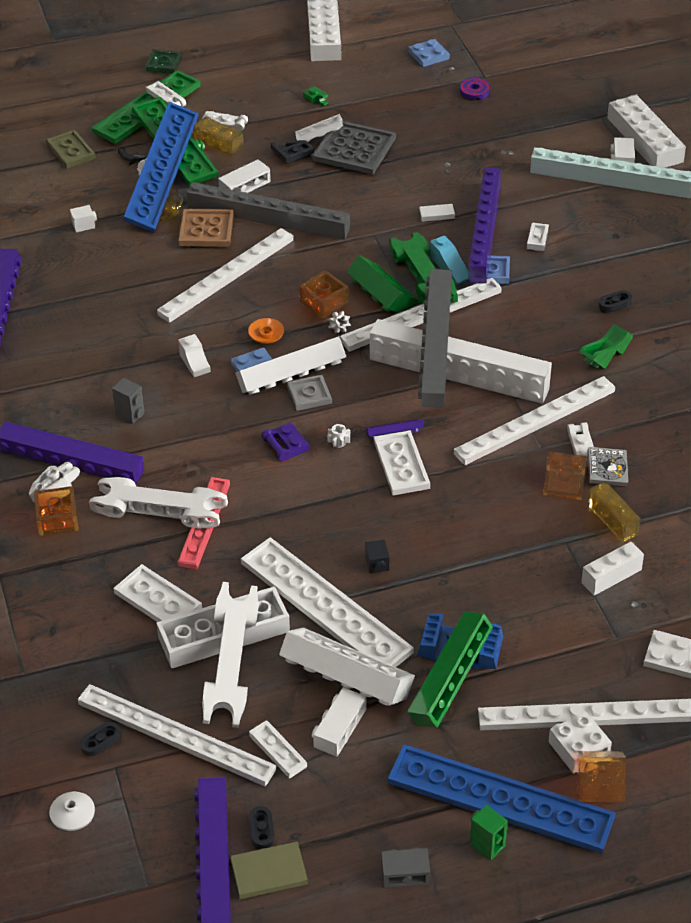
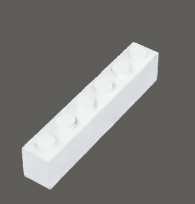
M336 337L235 373L242 393L248 392L251 395L259 392V388L262 386L268 389L276 386L275 382L282 380V383L293 380L292 376L298 374L299 377L308 375V370L315 369L316 372L325 369V364L331 363V366L342 363L341 359L345 358L346 354L340 337Z

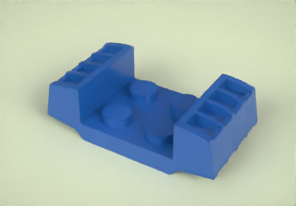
M428 614L417 653L418 656L432 659L434 662L438 659L455 627L443 625V614ZM491 623L493 628L470 669H496L503 640V632L500 625Z

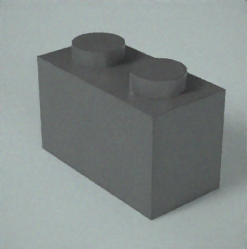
M123 378L112 388L115 414L133 424L145 413L142 387Z
M416 847L408 850L391 849L381 851L384 888L430 885V864L427 848L421 849Z

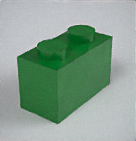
M485 805L481 810L475 811L471 817L470 845L489 860H492L506 846L508 820L488 805Z

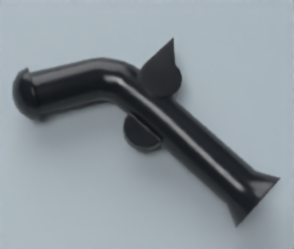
M123 147L118 149V153L122 158L129 161V166L134 164L135 160H144L148 156V154L139 153L127 154Z

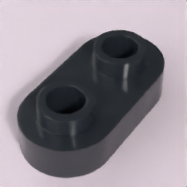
M617 291L602 296L599 299V309L605 313H610L631 305L632 295L628 291Z
M107 722L83 736L80 741L82 753L86 756H96L117 743L121 738L119 725L114 722Z
M264 806L255 807L249 813L252 843L258 849L269 848L275 841L271 811Z

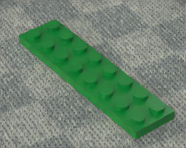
M178 70L160 81L183 98L201 86L199 80ZM147 91L93 126L92 133L117 144L143 126L133 113L132 106L156 98L148 94Z
M161 97L132 106L133 113L154 139L167 108L166 103ZM190 136L178 168L179 174L189 186H191L192 182L201 183L218 177V170Z

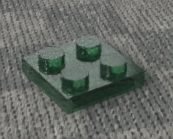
M153 49L145 65V71L166 74L174 73L181 62L182 52Z

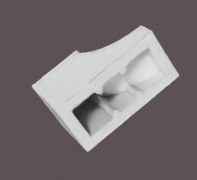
M193 334L178 339L180 357L193 377L211 372L202 344L197 336Z

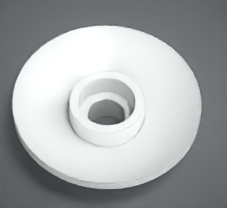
M81 792L64 793L57 797L50 807L52 823L57 828L65 831H75L85 827L91 822L95 813L92 799Z

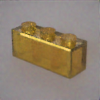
M205 116L194 126V139H200L203 143L230 155L244 146L243 132Z
M607 482L590 488L589 507L621 542L639 534L640 517Z

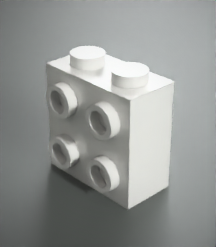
M587 711L580 715L576 714L563 723L554 725L549 733V743L572 773L610 755L612 742Z

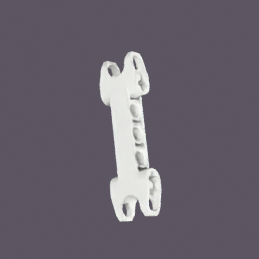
M121 477L100 479L98 482L99 491L107 495L93 497L89 501L90 510L107 517L121 518L125 512L179 518L185 526L199 529L219 526V515L210 510L221 509L228 504L227 495L209 488L196 487L192 493L136 487L134 481ZM213 498H219L222 502L213 500Z
M229 582L222 583L216 600L214 621L224 622L216 683L205 682L202 699L204 724H209L214 710L225 708L232 714V727L239 728L240 719L245 710L248 687L237 686L245 625L256 627L259 606L257 586H251L250 593L246 599L237 601L229 595Z

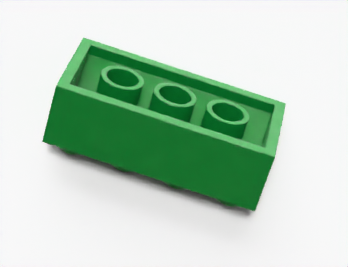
M360 255L357 256L347 271L352 276L351 280L356 284H361V289L368 294L371 293V298L378 303L381 302L383 304L381 307L388 312L392 310L400 313L419 303V300L379 264Z

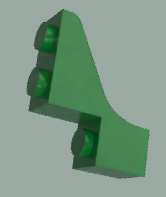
M613 324L602 339L584 345L579 353L584 356L583 360L598 369L601 366L606 369L616 352L623 355L634 336Z

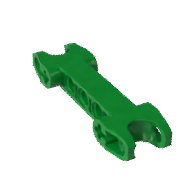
M418 232L411 233L412 239L408 241H400L396 237L389 238V246L394 261L396 263L403 261L406 263L419 283L416 284V292L421 303L424 304L425 300H428L425 299V288H429L426 287V276H430V269H436L427 256L430 254L426 239ZM453 279L451 280V303L458 302V294Z

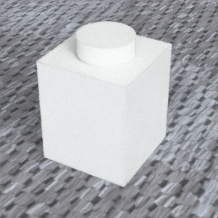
M90 205L70 209L75 232L95 228L94 221H97L95 211L91 210Z

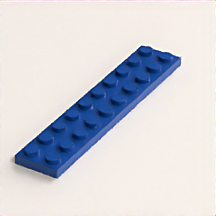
M169 101L124 214L123 221L154 233L199 113Z
M405 744L388 777V784L473 812L481 810L485 805H488L507 819L509 824L600 854L603 853L616 815L615 812Z

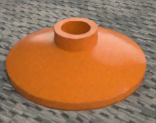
M262 318L254 321L249 326L248 333L252 340L267 344L278 341L284 334V327L278 320Z

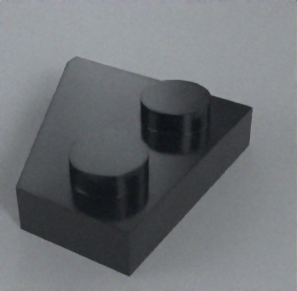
M306 140L285 141V145H276L275 142L270 143L271 149L286 164L314 153V147Z

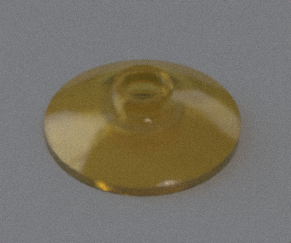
M174 194L167 198L159 218L160 221L178 214L183 202V197L180 194Z

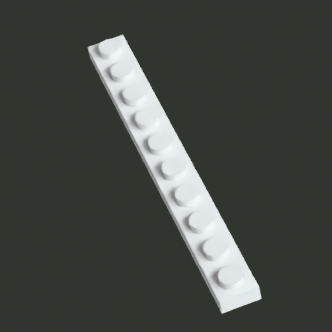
M280 228L157 309V315L170 323L292 242L293 235Z
M493 278L487 279V284L477 283L458 290V302H450V312L501 293L502 287ZM424 304L383 320L414 327L423 323L424 312L427 311H424ZM375 323L341 335V343L349 352L370 344V331Z
M603 376L455 448L454 455L464 465H467L615 392V386Z
M89 684L78 698V704L260 785L266 786L276 771V765L93 685Z
M691 699L478 708L480 730L549 728L586 711L597 725L691 722Z

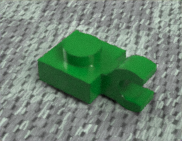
M315 86L303 92V98L312 103L318 102L322 106L329 104L325 100L328 94Z

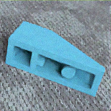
M445 235L431 240L430 258L442 270H452V279L456 285L469 281V272L452 242Z

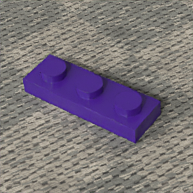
M422 419L365 427V433L367 436H371V439L382 434H392L404 430H411V433L418 432L419 428H423L424 423Z

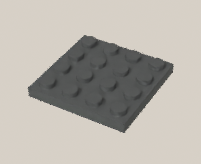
M342 121L343 126L336 131L328 132L313 154V161L373 175L395 141L396 133Z

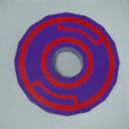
M468 78L461 82L460 94L466 99L475 100V98H479L481 100L490 94V84L481 78Z

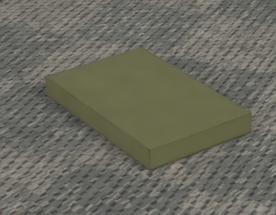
M75 130L46 140L48 147L67 169L96 159V154Z
M298 841L230 856L240 899L308 885Z

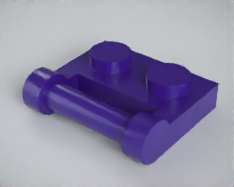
M291 422L272 430L266 429L261 434L262 438L268 441L275 450L280 461H285L309 451V444ZM275 438H278L286 449H283Z

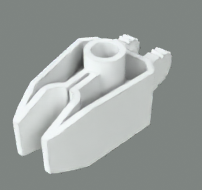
M68 461L58 468L56 466H49L32 484L29 496L33 502H37L38 506L52 504L72 490L71 482L79 476L80 469L75 466L73 467Z

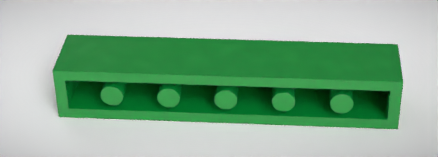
M464 612L408 710V714L417 725L438 728L493 628L484 613Z

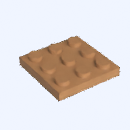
M183 209L179 246L230 247L234 210Z

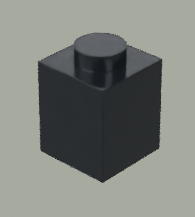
M385 539L365 542V558L369 573L389 571V554Z

